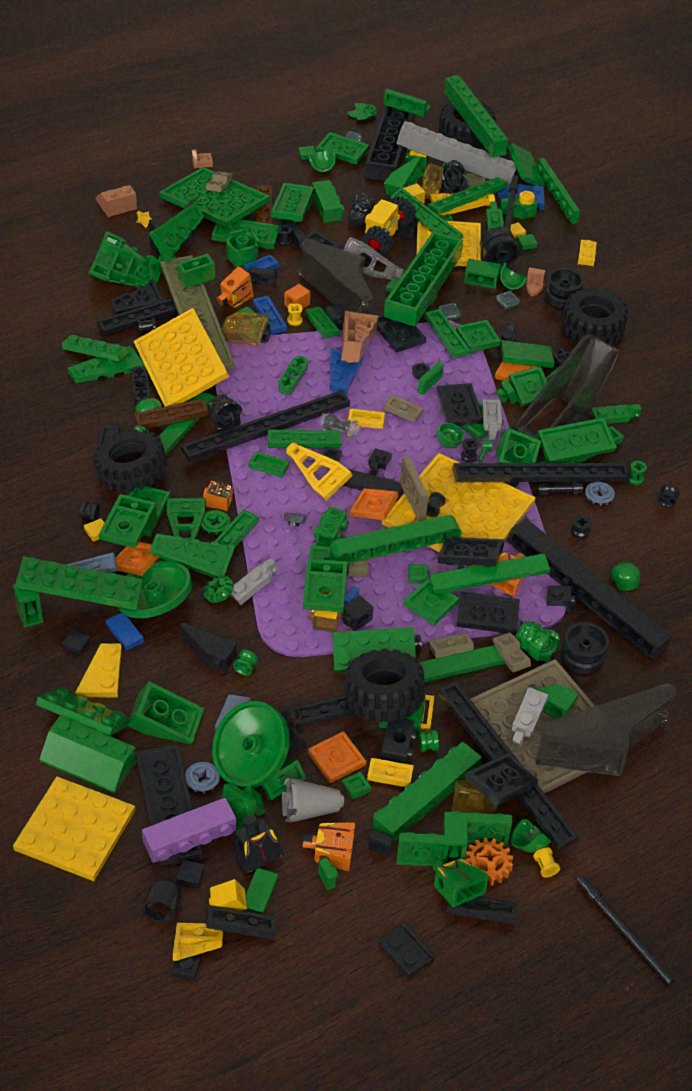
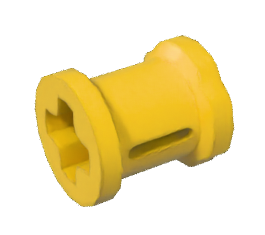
M296 303L288 306L289 317L287 322L292 326H298L302 323L301 313L303 309L300 304Z
M549 847L542 848L533 855L535 861L539 863L541 875L545 878L554 876L560 871V866L558 863H555L552 850Z

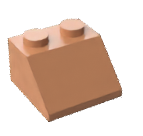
M130 185L102 192L96 197V201L108 217L137 209L136 193Z

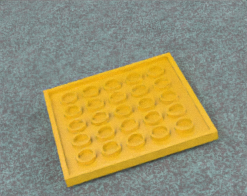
M438 453L419 475L428 493V502L429 496L433 492L441 493L446 499V503L440 507V513L437 517L453 515L462 531L460 537L503 539L505 542L509 537L511 528L519 524L535 503L536 497L503 482H456L452 467L454 463L460 462ZM405 493L392 507L387 518L382 520V525L391 528L419 522ZM426 514V520L432 519V518H437V517H430V516H428V515ZM444 543L430 545L427 547H430L440 552Z

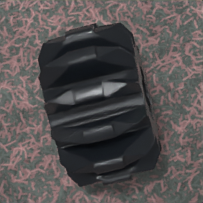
M451 160L441 169L439 178L443 182L447 180V176L452 177V174L457 176L460 173L462 177L464 167L457 160Z
M460 173L457 176L452 174V177L447 176V180L443 181V192L449 194L458 193L468 189L469 186L465 176L461 177Z

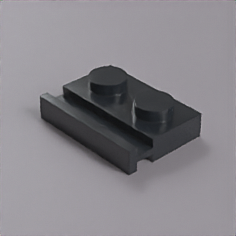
M403 923L400 928H396L379 940V947L408 979L426 967V964L430 961H434V954L406 923Z

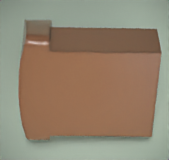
M192 149L194 169L213 167L211 153L197 154L196 149Z
M529 267L526 290L530 296L539 294L545 288V270Z

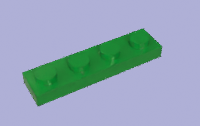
M441 309L425 312L424 318L454 359L468 356L470 349Z
M71 335L62 342V348L65 350L118 362L129 353L128 347L92 340L91 338H83L77 335Z
M268 430V447L287 448L291 443H297L304 448H341V431Z

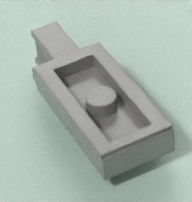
M483 399V428L488 431L489 440H496V433L501 431L502 426L500 400Z
M270 558L263 565H258L234 584L230 595L242 605L271 581L270 578L273 576V573L279 569L276 562Z
M528 687L513 723L512 731L515 732L512 739L513 744L521 747L525 736L530 738L531 734L533 735L548 700V694Z

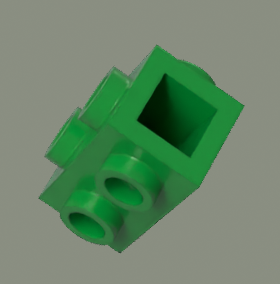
M328 507L326 513H323L321 516L320 526H316L314 531L316 546L330 547L333 541L342 538V532L347 530L349 524L347 511Z

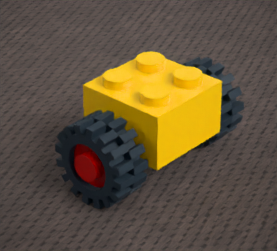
M403 196L394 197L390 202L381 199L365 218L366 231L362 238V244L373 250L378 249V257L386 255L393 246V240L391 239L398 230V225L400 224L401 227L409 225L416 215L415 206H412L413 203L411 201L408 202L409 199L407 198L404 200Z

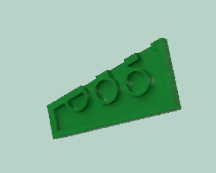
M197 202L191 204L149 233L165 262L170 261L172 255L178 251L183 241H186L191 231L205 217Z
M127 346L129 353L119 362L96 357L69 367L68 373L75 383L97 380L99 376L114 377V374L121 372L130 374L134 367H145V364L133 348Z
M156 534L149 554L167 561L180 563L186 568L212 578H218L220 575L225 576L235 545H221L218 542H199L197 539L185 540L181 537Z

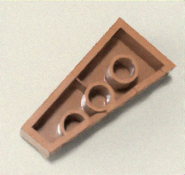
M345 311L342 328L341 360L348 363H359L376 334L378 315Z

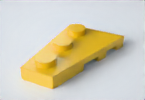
M100 644L75 692L76 695L86 698H118L121 644Z

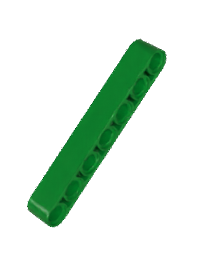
M446 515L337 539L330 544V550L335 561H346L349 564L444 543L446 537H460L462 531L453 515Z

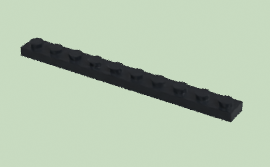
M341 390L181 445V451L187 460L191 462L268 435V430H283L349 407L350 400Z
M454 463L452 467L456 482H628L630 479L626 463Z
M456 681L438 689L440 698L489 761L508 753L520 763ZM538 784L536 787L517 796L559 851L578 841L579 836Z

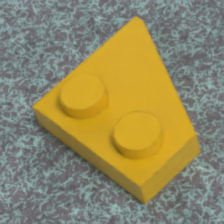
M177 923L173 961L221 948L224 931L206 928V923Z

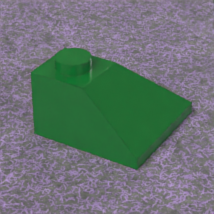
M508 428L500 435L496 449L497 460L499 463H535L541 440Z

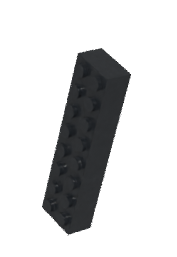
M385 106L366 160L365 178L385 181L392 172L400 168L406 147L396 143L404 122L414 123L416 114Z

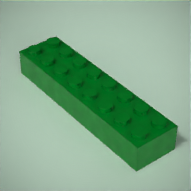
M432 232L385 300L384 317L416 326L460 259L463 240Z

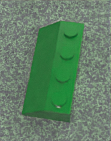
M60 715L48 732L39 760L46 765L115 794L135 765L136 752L135 747Z

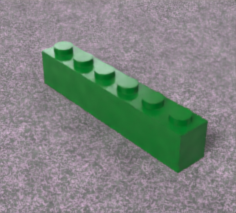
M464 742L460 743L457 747L453 746L443 759L439 758L431 769L423 771L418 780L413 784L409 783L399 796L392 797L387 806L383 809H378L374 813L372 829L376 832L387 834L390 838H393L394 843L399 839V833H406L466 781L465 776L467 772L480 766L482 757Z

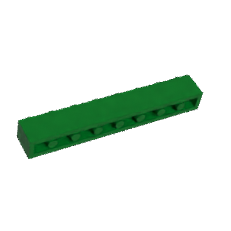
M459 75L447 77L445 79L444 94L491 157L506 155L508 138Z

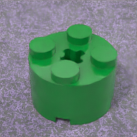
M236 230L229 234V237L226 238V257L235 267H242L258 260L259 239L255 233L251 232L250 234L246 233V230Z

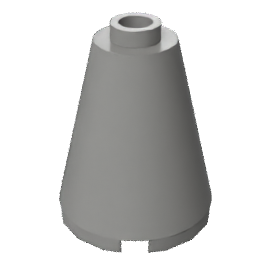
M286 778L284 782L287 790L282 792L283 816L288 817L285 820L286 822L292 823L339 812L340 807L344 805V796L337 789L294 778Z

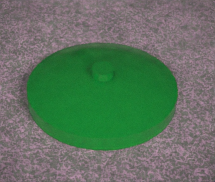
M159 561L154 562L142 576L131 573L127 574L126 576L142 579L137 610L117 608L122 614L132 618L155 617L174 609L187 598L192 589V578L188 569L177 562Z
M259 701L244 702L231 709L221 720L213 739V761L220 776L228 783L241 788L249 786L255 788L271 780L284 764L289 749V729L284 717L273 706Z

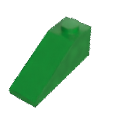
M417 156L390 174L389 178L384 182L387 195L392 196L401 187L405 188L412 185L422 169L421 156Z

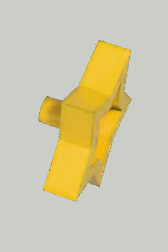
M138 211V220L136 222L141 223L146 228L149 220L152 219L149 217V211L145 213Z

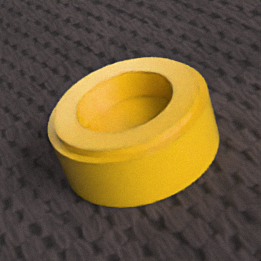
M530 191L520 193V203L525 205L534 203V193Z

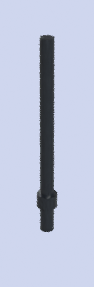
M517 175L512 176V182L509 185L510 194L504 226L508 229H511L515 196L518 193Z
M583 875L577 879V883L587 893L586 896L589 900L599 906L668 986L675 981L673 976L604 900L600 890L597 887H593Z

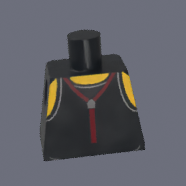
M254 815L244 818L245 827L235 832L234 839L236 862L248 874L283 856L284 853L273 830L263 820L257 821Z

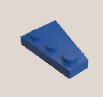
M508 184V187L497 191L498 198L509 197L510 184ZM519 184L516 196L520 195L523 191H530L534 193V200L537 202L539 209L544 210V187Z
M330 348V390L337 392L342 390L347 394L363 362V356L359 363H348L341 360L342 351Z

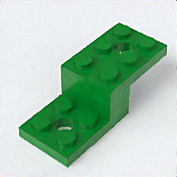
M144 486V489L141 490L139 487L134 488L129 496L120 494L99 533V540L136 548L143 535L151 537L167 505V498H170V492Z
M310 545L303 599V609L343 612L348 564L346 561H335L330 547ZM327 591L329 594L323 595L320 592Z
M458 811L444 812L441 835L436 833H399L396 865L434 866L435 862L439 859L446 863L457 859L465 860L467 845H475V840L483 843L484 838H487L488 842H491L494 838L496 839V844L503 842V847H507L512 825V815H504L502 813L482 814L480 812L460 813Z

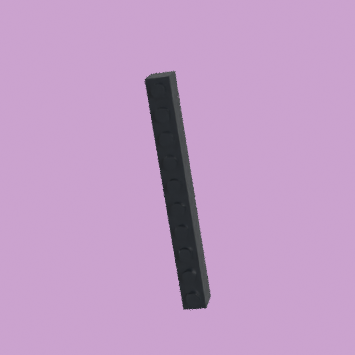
M525 519L511 528L508 542L526 557L545 554L550 568V573L547 574L561 586H572V594H575L579 601L647 657L653 660L668 648L672 636L666 630L656 624L536 525Z

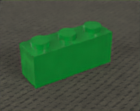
M330 180L313 182V200L323 223L341 221L342 214H344V206L340 204L339 195H336L335 186H332Z

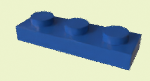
M269 296L253 299V305L258 314L270 322L271 335L287 331L285 322Z

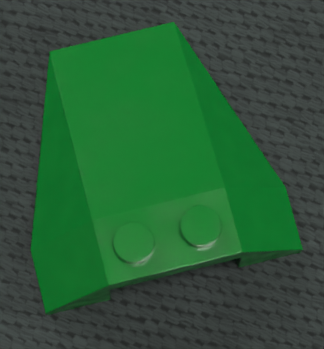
M106 231L88 275L104 282L134 287L145 286L148 284V281L153 279L157 285L161 272H157L156 268L148 269L149 262H145L147 255L145 257L138 253L137 248H131L125 244L126 241L123 238Z

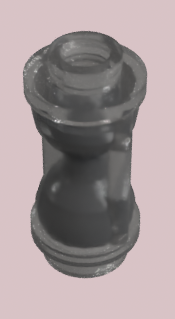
M329 412L327 414L323 413L319 422V427H322L323 430L341 431V433L350 436L352 439L359 435L361 428L358 425V421L341 419L331 415Z

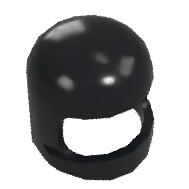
M160 879L154 882L142 906L145 917L155 922H168L174 919L182 898L180 886L169 879ZM159 902L168 906L170 910L168 914L162 916L152 912L147 907V904Z

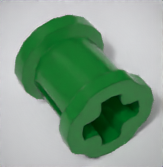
M634 461L630 466L629 482L633 485H640L644 482L643 475L647 470V465L642 461Z

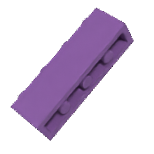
M226 798L142 829L143 843L153 863L159 860L164 861L177 853L187 852L200 844H207L218 837L230 835L233 831H236V817Z

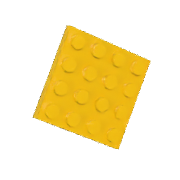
M446 221L464 236L461 239L463 240L461 257L455 266H467L469 259L481 261V223ZM418 222L416 255L432 233L420 222Z
M56 777L15 841L13 848L17 852L95 881L133 816L135 806Z

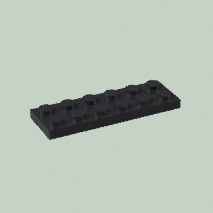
M178 744L137 751L136 760L150 826L193 810ZM201 845L195 846L187 852L172 855L164 861L159 860L157 864L158 866L182 862V860L188 861L203 858Z

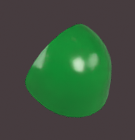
M334 150L317 152L308 156L310 165L318 172H326L335 164Z
M504 262L499 270L501 283L512 290L522 287L527 280V276L511 271L506 267L507 263Z
M522 819L517 824L511 836L512 845L528 853H535L551 843V840L527 819Z

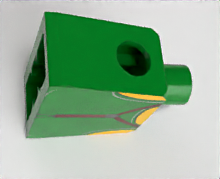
M439 859L435 862L433 870L436 872L434 886L452 907L486 894L489 876L487 873L463 859H457L449 863Z

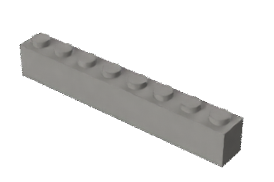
M404 122L396 143L446 163L451 162V160H457L462 164L464 170L488 179L499 177L506 180L508 184H511L512 176L516 171V165L511 160H506L499 156L491 157L488 152L482 149H477L456 139L435 133L427 128H422L412 122Z

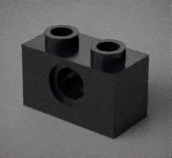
M404 719L388 723L381 751V760L406 764L407 759H412L413 747H410L411 742L415 743L417 730H414V721Z

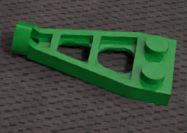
M167 498V519L172 535L179 537V532H191V537L182 539H197L205 515V498ZM177 517H194L192 524H179Z

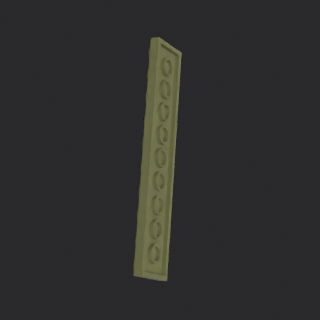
M193 256L170 259L168 262L160 261L161 269L178 314L181 315L194 308L226 370L235 369L234 360L204 284L201 283L184 288L178 279L177 263L192 259Z

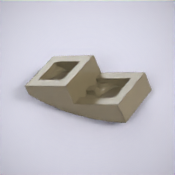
M221 171L214 173L212 181L206 184V190L223 191L231 181L233 173Z
M510 632L493 638V643L498 653L512 672L531 666L530 658L520 649V642Z

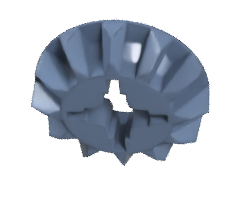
M593 482L586 487L585 495L587 500H592L593 504L599 503L601 506L603 503L608 505L609 502L613 501L615 492L606 483Z
M198 762L187 769L185 778L188 788H192L195 793L197 791L205 793L207 790L213 791L214 787L219 784L220 774L213 764ZM206 773V779L199 782V777L201 778Z

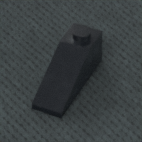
M182 622L180 629L181 638L207 666L226 673L237 656V643Z

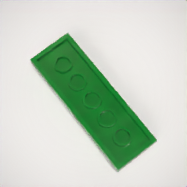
M23 556L15 588L137 610L142 579Z

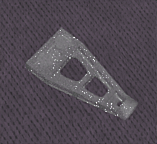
M349 237L337 264V268L350 273L387 279L396 278L400 280L405 272V269L395 266L364 242ZM361 253H366L372 258L370 266L360 267L357 265ZM376 261L386 265L384 272L373 270Z

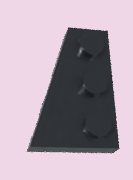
M152 279L148 281L147 285H140L136 287L135 291L131 293L126 292L112 299L110 303L114 314L117 315L163 301V298Z

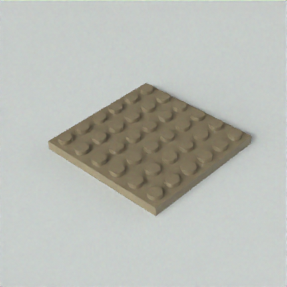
M556 659L470 699L523 767L539 780L538 786L544 793L628 752L629 749L626 742ZM561 684L578 693L576 706L564 723L542 712L533 735L531 734L530 738L525 736L521 747L513 744L512 739L515 734L512 731L513 723L528 687L538 688Z

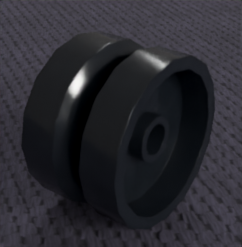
M506 227L491 228L481 237L480 249L484 254L486 262L501 264V266L506 262V267H508L517 260L520 253L519 246L510 229Z
M558 268L551 271L548 275L545 299L555 307L564 308L565 302L571 294L578 290L582 291L584 285L583 276L570 268Z
M587 622L573 624L565 633L561 659L564 665L578 674L595 673L602 668L605 662L609 637L598 625Z

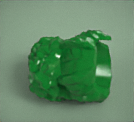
M535 621L524 622L516 634V639L520 642L521 649L528 652L535 660L550 662L551 655L557 650L560 640L557 632L551 629H544Z

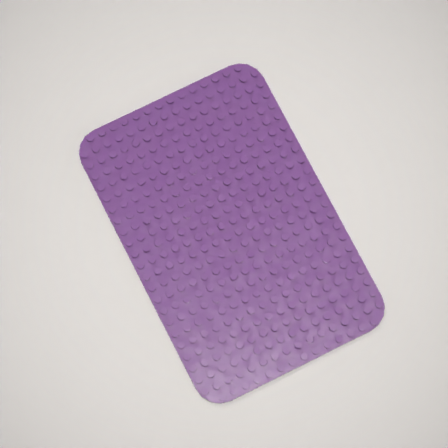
M449 320L455 330L456 326H460V324ZM427 322L417 323L416 325L426 337V343L397 353L376 329L374 338L363 354V362L347 394H345L350 400V406L283 430L341 431V448H332L342 451L339 463L348 469L367 474L371 470L370 465H368L369 458L375 448L392 453L390 463L386 470L380 468L377 476L400 482L402 458L404 456L410 457L418 475L424 471L438 453L460 463H499L496 452L501 433L508 429L509 425L501 404V417L504 423L501 426V431L496 433V440H492V451H486L482 462H479L478 458L481 454L483 440H489L488 435L478 441L477 459L474 462L462 460L461 453L464 451L463 441L458 447L453 449L445 448L439 444L437 430L440 425L446 423L445 416L441 414L442 407L437 393V386L472 383L476 399L480 404H482L483 399L500 400V398L496 394L497 390L483 350L470 352L468 356L454 359ZM340 330L339 336L323 338L318 331L270 335V339L266 343L257 342L255 336L231 338L226 343L234 360L235 369L227 370L230 377L215 385L217 396L227 395L241 405L243 411L240 414V425L335 393L337 391L330 390V348L342 351V330ZM297 356L306 357L308 359V369L294 392L282 394L279 391V380L291 361ZM438 362L443 363V377L425 394H419V379L412 375L413 366L423 363L431 369ZM392 395H395L423 407L424 411L420 418L413 423L385 411L384 404ZM350 409L385 412L383 429L350 426L349 432L346 433L338 427L333 429L326 427L325 420L328 417H333L340 423H348ZM460 428V430L464 432V440L467 438L475 439L462 428ZM268 435L226 449L237 514L239 515L245 509L259 518V522L242 540L248 573L270 558L276 562L279 568L273 573V576L270 578L271 581L252 596L257 628L262 641L273 651L286 656L308 657L334 654L333 633L353 631L343 623L342 612L337 613L336 619L314 616L315 610L303 609L310 545L316 546L315 528L320 526L321 516L323 513H326L329 506L347 511L349 524L347 530H343L342 538L387 529L388 527L382 525V520L350 517L349 511L362 492L361 490L342 486L327 501L324 500L313 490L295 461L286 454L287 448L268 447ZM307 448L324 456V448ZM260 452L290 461V466L283 478L249 468L248 463L254 453ZM308 457L302 464L308 469L316 460ZM320 466L313 474L317 480H321L330 471V468ZM519 482L518 486L515 487L533 496L528 482ZM534 503L520 522L528 519L545 533L537 506ZM286 512L306 516L305 524H300L299 527L288 525L289 521L284 520V515ZM508 538L505 540L501 554L507 552L515 556L517 553H521L508 542ZM426 546L368 559V577L348 576L347 565L345 596L354 586L360 589L359 596L361 595L374 607L373 620L357 631L414 627V637L420 635L422 644L429 643L430 640L465 632L470 639L506 634L457 627L459 604L435 626L403 606L404 600L421 585L408 583V564L428 565L429 579L430 574L469 567L462 564L446 565L438 563L440 552ZM548 574L525 577L515 598L489 584L449 591L459 598V602L461 592L520 599L517 632L526 621H535L544 629L551 628L563 619L567 610V606H547L548 586H561Z

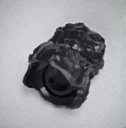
M362 192L357 193L353 197L352 208L348 213L347 219L355 226H364L366 228L365 218L372 212L376 202L372 195Z
M227 395L215 396L208 403V412L218 430H227L241 424L240 414L243 409L240 404Z

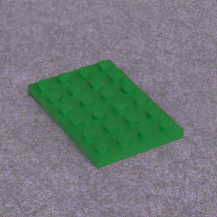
M205 167L200 168L159 192L160 198L184 209L190 200H194V203L197 202L205 216L204 218L226 228L270 202L269 195L232 179L221 192L206 190V184L212 181V175L216 172Z

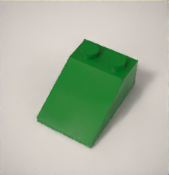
M148 681L139 691L127 726L145 735L191 745L204 708Z

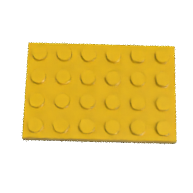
M194 308L133 341L165 407L184 403L230 377Z

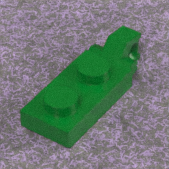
M490 202V209H486L487 231L495 227H504L502 209H497V202Z
M640 404L591 408V415L593 419L604 417L607 424L629 422V419L640 417L642 409Z

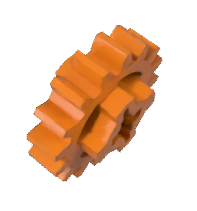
M484 838L483 843L475 840V845L470 844L468 851H466L465 861L487 873L490 885L494 884V880L502 883L503 877L508 878L509 872L512 871L513 856L509 855L510 849H503L504 843L496 844V839L494 838L491 842Z

